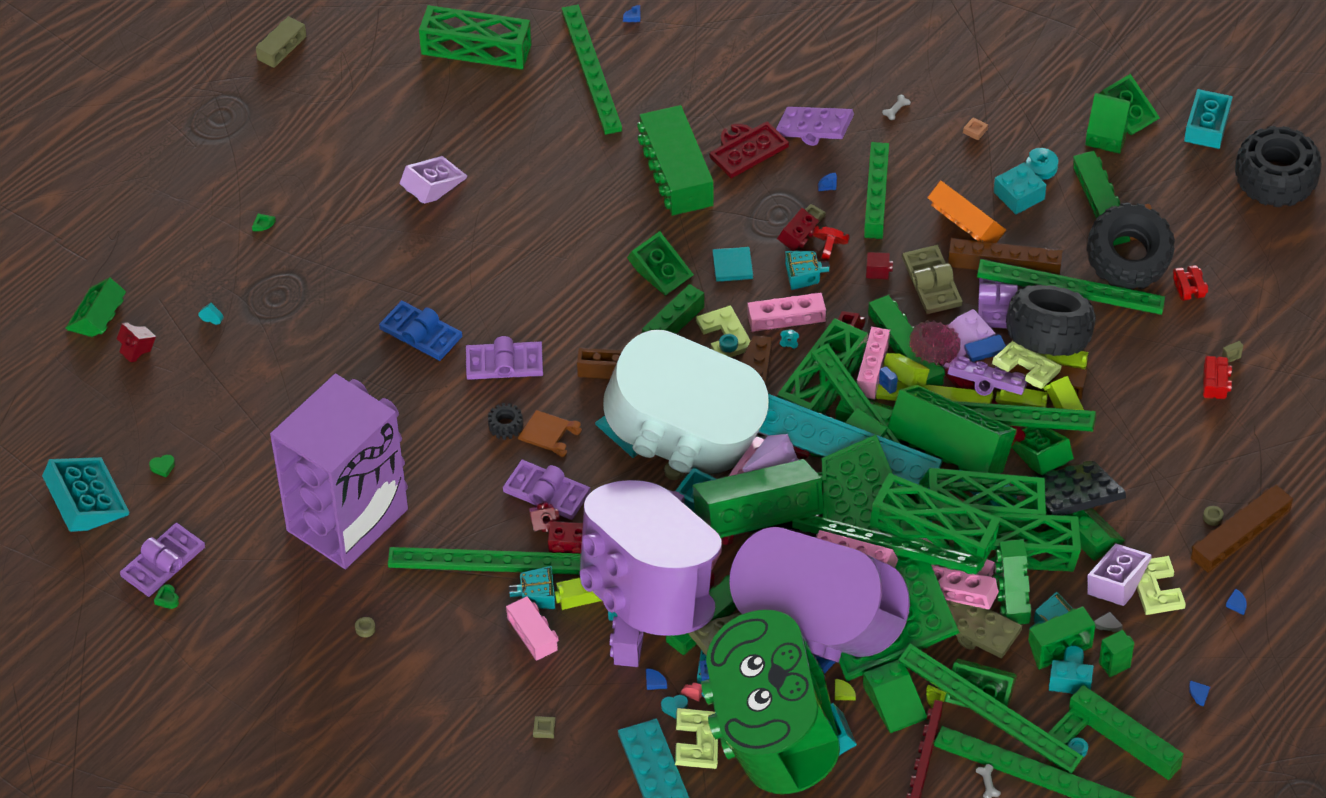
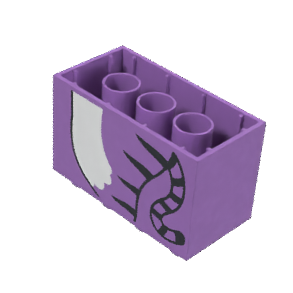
M335 373L274 429L270 436L287 531L346 570L408 510L406 497L408 486L404 480L403 466L405 461L401 456L400 442L402 437L398 431L397 417L399 412L388 399L382 398L378 401L369 395L365 386L358 380L352 379L348 382Z

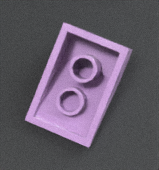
M440 156L407 165L400 185L425 204L438 200L464 181L467 175L446 158Z
M972 309L952 321L926 344V348L934 354L935 358L946 369L951 365L955 357L963 356L969 359L964 349V344L995 336V332Z
M788 434L770 435L766 437L742 469L745 473L799 459L796 456Z
M1115 543L1088 574V595L1124 606L1133 596L1151 560V554Z

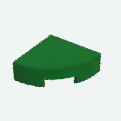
M257 214L252 230L263 231L269 229L276 222L275 217Z

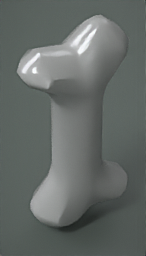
M898 95V101L890 109L882 110V114L887 116L889 120H895V114L902 106L910 105V100L906 99L904 95Z
M986 764L985 767H978L976 769V772L983 777L986 788L983 798L999 797L1001 795V792L993 786L991 778L993 766L991 764Z

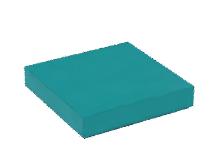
M749 247L713 249L716 282L753 279Z

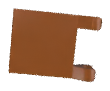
M536 410L518 436V439L551 450L557 455L564 457L567 454V450H565L566 444L559 442L566 430L579 435L582 431L579 428L581 423L579 421H568Z

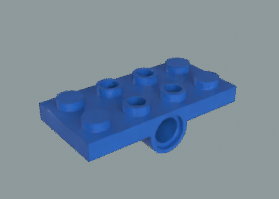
M402 300L379 324L380 330L439 361L462 338V332L440 321L434 310L424 308L421 311Z

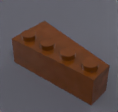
M753 336L740 362L756 370L767 388L772 355V337Z

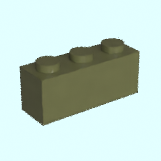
M288 16L262 42L258 43L256 46L257 60L275 68L307 37L305 24Z

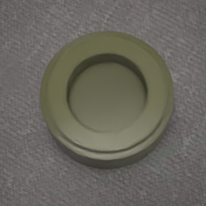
M669 462L665 465V476L668 479L678 480L684 475L683 472L673 469Z
M1209 506L1204 510L1203 520L1208 525L1216 526L1222 522L1224 513L1217 506Z
M370 617L359 618L355 623L356 633L360 637H370L376 630L374 620Z

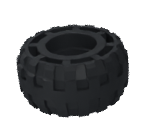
M1268 126L1267 129L1260 128L1242 142L1237 154L1235 175L1238 176L1237 182L1241 189L1246 191L1247 196L1251 199H1256L1264 205H1274V207H1282V205L1292 206L1296 205L1298 201L1302 202L1311 195L1312 190H1315L1321 172V155L1314 141L1310 137H1305L1303 132L1295 131L1285 126ZM1269 162H1282L1290 166H1276Z
M1128 202L1121 203L1117 207L1112 206L1106 209L1102 215H1099L1088 236L1087 252L1091 267L1095 268L1096 274L1102 280L1106 279L1112 286H1121L1133 290L1136 287L1138 289L1146 288L1151 283H1156L1163 276L1173 258L1175 239L1174 234L1169 229V223L1165 218L1159 216V212L1153 208L1150 210L1143 204L1131 205ZM1119 237H1133L1144 245L1147 254L1139 260L1125 259L1116 252L1113 241Z
M1052 285L1026 286L1018 290L1011 298L1006 316V327L1011 339L1018 345H1022L1025 349L1044 355L1069 356L1083 351L1088 342L1091 341L1096 315L1090 301L1087 298H1083L1077 292L1075 293L1069 289Z

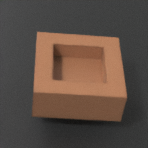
M972 118L963 128V133L979 140L988 130V124Z

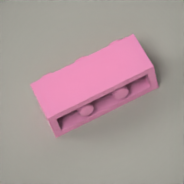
M527 596L506 606L508 620L536 661L557 651L558 636L554 630H550L547 619L544 616L541 617L535 602H531Z

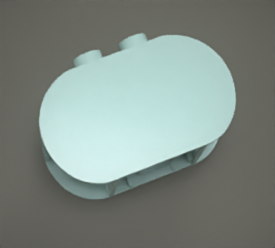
M651 330L636 336L623 349L606 388L603 406L605 417L612 430L622 440L632 444L633 450L637 454L649 458L654 457V455L669 460V465L679 472L688 473L694 467L706 474H716L736 466L744 453L749 449L766 418L769 400L768 391L762 377L749 365L672 332Z

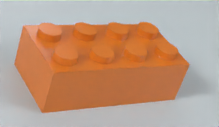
M941 180L928 196V199L932 201V207L977 241L997 243L1006 232L1004 227Z

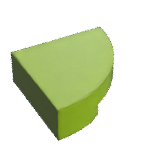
M835 679V700H856L853 687L843 680Z
M928 685L926 690L928 704L933 708L935 700L944 702L947 693Z

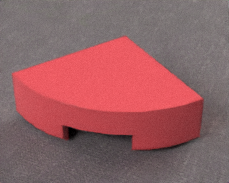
M686 684L680 694L699 702L702 697L701 684Z

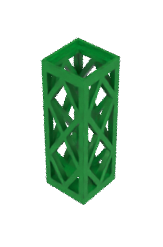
M428 5L419 28L421 55L524 69L532 46L530 20ZM457 17L467 25L454 28L443 22V20ZM471 18L484 19L486 21L476 22ZM501 23L512 32L499 35L487 27ZM477 31V32H479L480 34H475V33H470V32ZM453 40L464 48L450 51L440 43ZM496 46L508 54L495 58L483 49ZM474 52L475 54H477V55H479V56H481V57L471 56V55H464V54Z
M834 318L779 391L777 397L825 415L839 394L829 380L825 382V374L812 358L811 353L828 343L832 350L841 352L836 355L850 375L853 376L862 364L868 333ZM819 370L820 384L804 390ZM794 385H795V390H794V392H793L792 394H790L791 391H792V389H793V387H794ZM816 395L811 403L804 400Z
M929 468L919 481L920 486L929 488L984 512L1046 515L1045 478ZM959 479L964 480V482L953 483ZM1010 483L1014 485V486L1004 487V486H1006V485H1008V484H1010ZM962 491L981 492V493H979V494H977V495H975V496H973V497H970V496H968L967 494H965V493L962 492ZM949 492H953L954 494H956L957 496H959L960 498H962V499L965 500V501H961L960 499H958L957 497H955L954 495H952V494L949 493ZM1011 495L1025 496V500L1020 502ZM919 496V504H926ZM984 496H988V497H986V498H984V499H982V500H980V501L977 502V500H979L980 498H982V497H984ZM999 496H1002L1003 498H1005L1006 500H1008L1009 502H1011L1012 504H1014V506H1012L1011 504H1009L1008 502H1006L1005 500H1003V499L1000 498ZM991 500H994L1001 506H989L983 504ZM938 501V502H940L942 505H948V504H946V503H943V502H941V501ZM925 516V517L927 518V520L937 521V520H934V519H932V518H929V517ZM1010 520L1015 523L1022 522L1019 520Z
M889 473L873 502L870 525L901 538L949 550L952 549L944 539L954 540L963 549L952 551L984 558L985 564L996 542L1001 518ZM918 493L926 504H917L906 494ZM938 501H941V502L946 503V504H948V505H942V504H941L940 502H938ZM890 502H893L896 507L889 505ZM966 513L974 524H965L954 514ZM925 516L941 522L944 527L929 522ZM895 519H903L915 529L903 530ZM973 536L980 538L981 541H976ZM921 538H927V539H928L929 541H931L932 543H930V542H928V541H925V540H923V539H921Z
M986 512L1001 518L1000 525L1003 526L999 527L997 539L992 550H999L1000 541H1009L1011 539L1028 540L1024 542L1027 553V569L1074 572L1081 552L1078 516ZM966 513L958 514V518L965 524H974L971 519L968 520L969 517ZM1010 520H1019L1022 522L1015 523ZM1044 523L1054 528L1041 533L1031 530ZM973 536L974 538H976V541H981L980 538ZM954 541V550L963 549ZM1045 552L1053 555L1041 562L1031 557ZM996 556L991 559H988L990 561L997 562Z

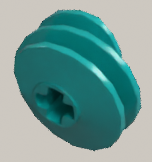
M1035 148L1029 153L1026 165L1041 180H1046L1056 174L1058 170V157L1049 149Z

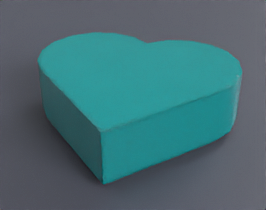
M212 303L203 307L199 312L200 319L205 322L218 325L223 320V314Z
M677 695L674 698L665 697L661 701L662 711L675 719L677 708L687 709L688 700L683 695Z

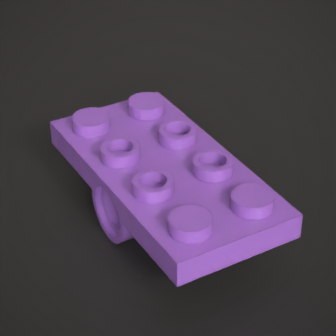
M787 107L776 130L783 137H801L806 144L814 146L818 144L820 138L843 139L854 116L853 109Z
M979 278V316L990 328H1007V311L1011 298L1017 292V285Z
M501 336L495 339L494 344L466 345L467 379L543 376L542 342L513 343L510 337Z
M963 356L953 359L947 373L974 381L976 392L983 396L992 393L994 387L1022 395L1027 386L1026 377L1022 373L1006 372L999 367L992 368L984 362H971Z
M524 460L520 461L503 486V492L536 506L543 502L552 504L554 509H558L559 515L570 520L574 518L591 492L590 487L564 477L563 471L556 466L550 465L547 469H544Z
M176 522L157 540L153 537L147 539L141 547V554L122 569L120 575L150 597L205 548V543Z

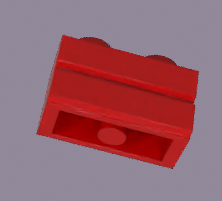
M1205 357L1203 367L1204 398L1215 397L1216 399H1225L1227 392H1231L1232 380H1228V377H1231L1232 366L1228 365L1227 357Z

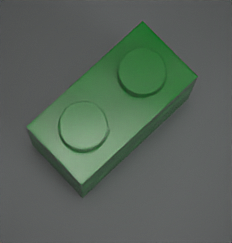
M1121 630L1102 640L1099 664L1109 677L1131 667L1134 649L1133 639Z

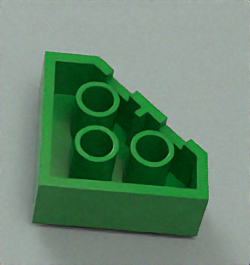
M1024 539L1000 541L999 550H996L997 562H994L995 573L993 574L999 591L997 601L1001 602L1002 605L1000 606V615L1018 624H1030L1031 604L1029 603V576L1027 575L1026 565L1028 563Z

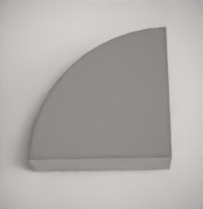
M1111 612L1094 621L1095 627L1099 630L1104 629L1117 632L1122 630L1123 626Z

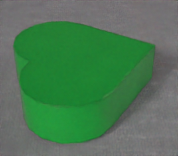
M164 455L161 458L155 457L149 462L150 470L153 473L167 477L175 466L174 457L172 455Z
M169 584L163 585L154 599V604L169 609L176 608L179 605V597L175 593L174 587Z

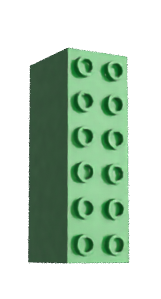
M678 105L640 114V122L637 123L640 133L638 141L640 145H643L645 158L649 159L650 171H654L653 177L655 183L659 184V193L665 198V208L669 209L673 216L714 206L713 179L682 106Z
M919 385L899 390L888 428L897 440H904L913 448H921L928 455L941 457L943 462L954 463L963 471L994 474L1003 473L1017 429Z
M804 459L693 485L695 514L714 529L720 538L790 522L796 518L802 519L824 513L822 479Z

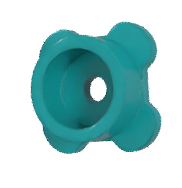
M790 329L781 332L782 340L780 345L782 347H798L797 339L799 334Z

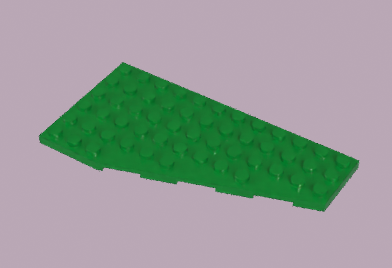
M876 434L822 458L823 518L893 535L870 525L873 502L889 473L893 474ZM890 502L889 505L896 507L893 502ZM895 519L903 530L915 529L905 520ZM896 555L898 561L895 569L904 578L909 591L910 606L907 622L896 641L880 653L866 657H856L842 652L839 664L847 682L864 675V672L898 660L909 644L921 650L960 633L931 564Z

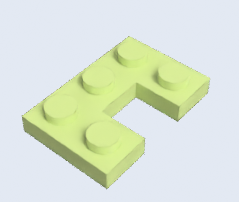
M731 305L696 316V322L703 335L721 329L724 335L733 334L738 339V348L734 352H723L719 347V341L711 343L712 350L728 357L745 353L750 339Z
M1014 341L999 352L992 362L993 365L1007 372L1017 364L1031 370L1026 375L1025 381L1040 389L1049 383L1061 370V365L1025 349Z
M1169 556L1151 559L1137 586L1146 615L1185 609V601L1180 588L1160 591L1157 579L1174 576V569Z
M677 708L676 730L696 732V745L676 743L675 765L717 768L718 739L715 740L708 722V715L715 714V712Z

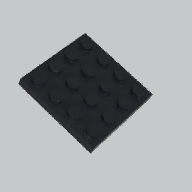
M1085 461L1077 466H1067L1062 470L1049 471L1040 476H1031L1045 478L1046 512L1049 515L1064 516L1126 498V491L1095 461Z

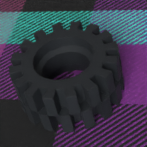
M502 403V407L498 404L495 406L496 409L492 408L491 412L488 413V426L493 436L496 435L498 439L502 436L503 440H506L508 436L509 439H513L512 435L516 437L518 432L521 433L523 416L521 410L517 409L516 405L512 408V404L508 403V406H505V403ZM502 419L513 420L509 424L499 423V421Z

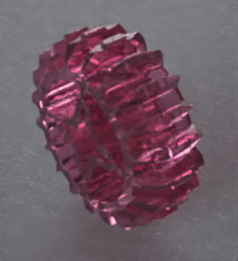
M926 320L925 323L920 322L919 325L913 328L909 346L912 348L911 352L916 353V357H921L922 361L926 360L929 364L933 362L937 366L938 363L942 365L946 362L950 363L957 357L961 348V339L958 337L959 333L954 332V328H949L948 324L943 325L941 322L936 323L935 320L932 322Z

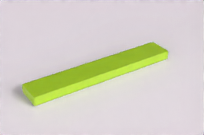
M897 382V390L890 394L879 384L876 399L896 401L899 390L910 386L903 382ZM925 385L924 387L952 401L991 404L993 399V392L983 396L972 389Z

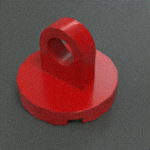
M816 226L813 230V236L826 241L821 259L829 261L833 243L848 244L849 234L844 236V232L830 227H822L821 230L819 226Z

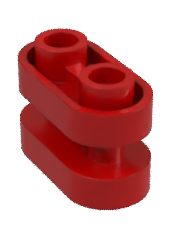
M1197 265L1188 266L1187 272H1184L1182 267L1173 269V280L1182 301L1190 300L1191 294H1194L1197 299L1206 296L1208 285L1203 281L1201 268H1198Z

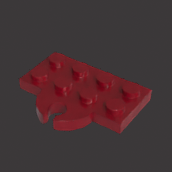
M768 121L753 129L744 124H732L731 131L737 134L731 135L728 133V129L724 128L721 133V146L709 152V157L732 179L788 148L789 142Z

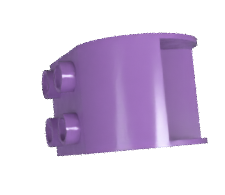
M633 480L618 481L605 484L593 490L587 496L584 503L580 557V580L584 589L588 592L592 591L597 595L609 612H615L628 625L650 634L670 636L690 633L702 628L713 618L715 602L709 595L712 560L718 556L721 550V538L718 533L672 493L657 484Z
M770 527L756 532L745 541L737 552L731 567L730 591L733 601L741 614L757 610H775L789 615L798 624L812 653L839 663L842 652L856 657H866L884 651L896 641L907 622L910 599L908 587L902 575L891 565L853 548L784 528Z

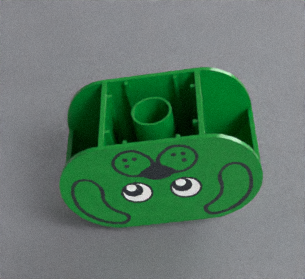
M757 610L732 619L717 632L711 641L706 657L709 679L701 681L703 695L707 704L714 705L715 714L708 715L712 735L715 740L721 739L722 748L727 759L736 757L749 779L762 790L775 794H791L808 789L829 774L835 766L840 753L839 737L823 669L813 655L798 624L789 615L775 610Z

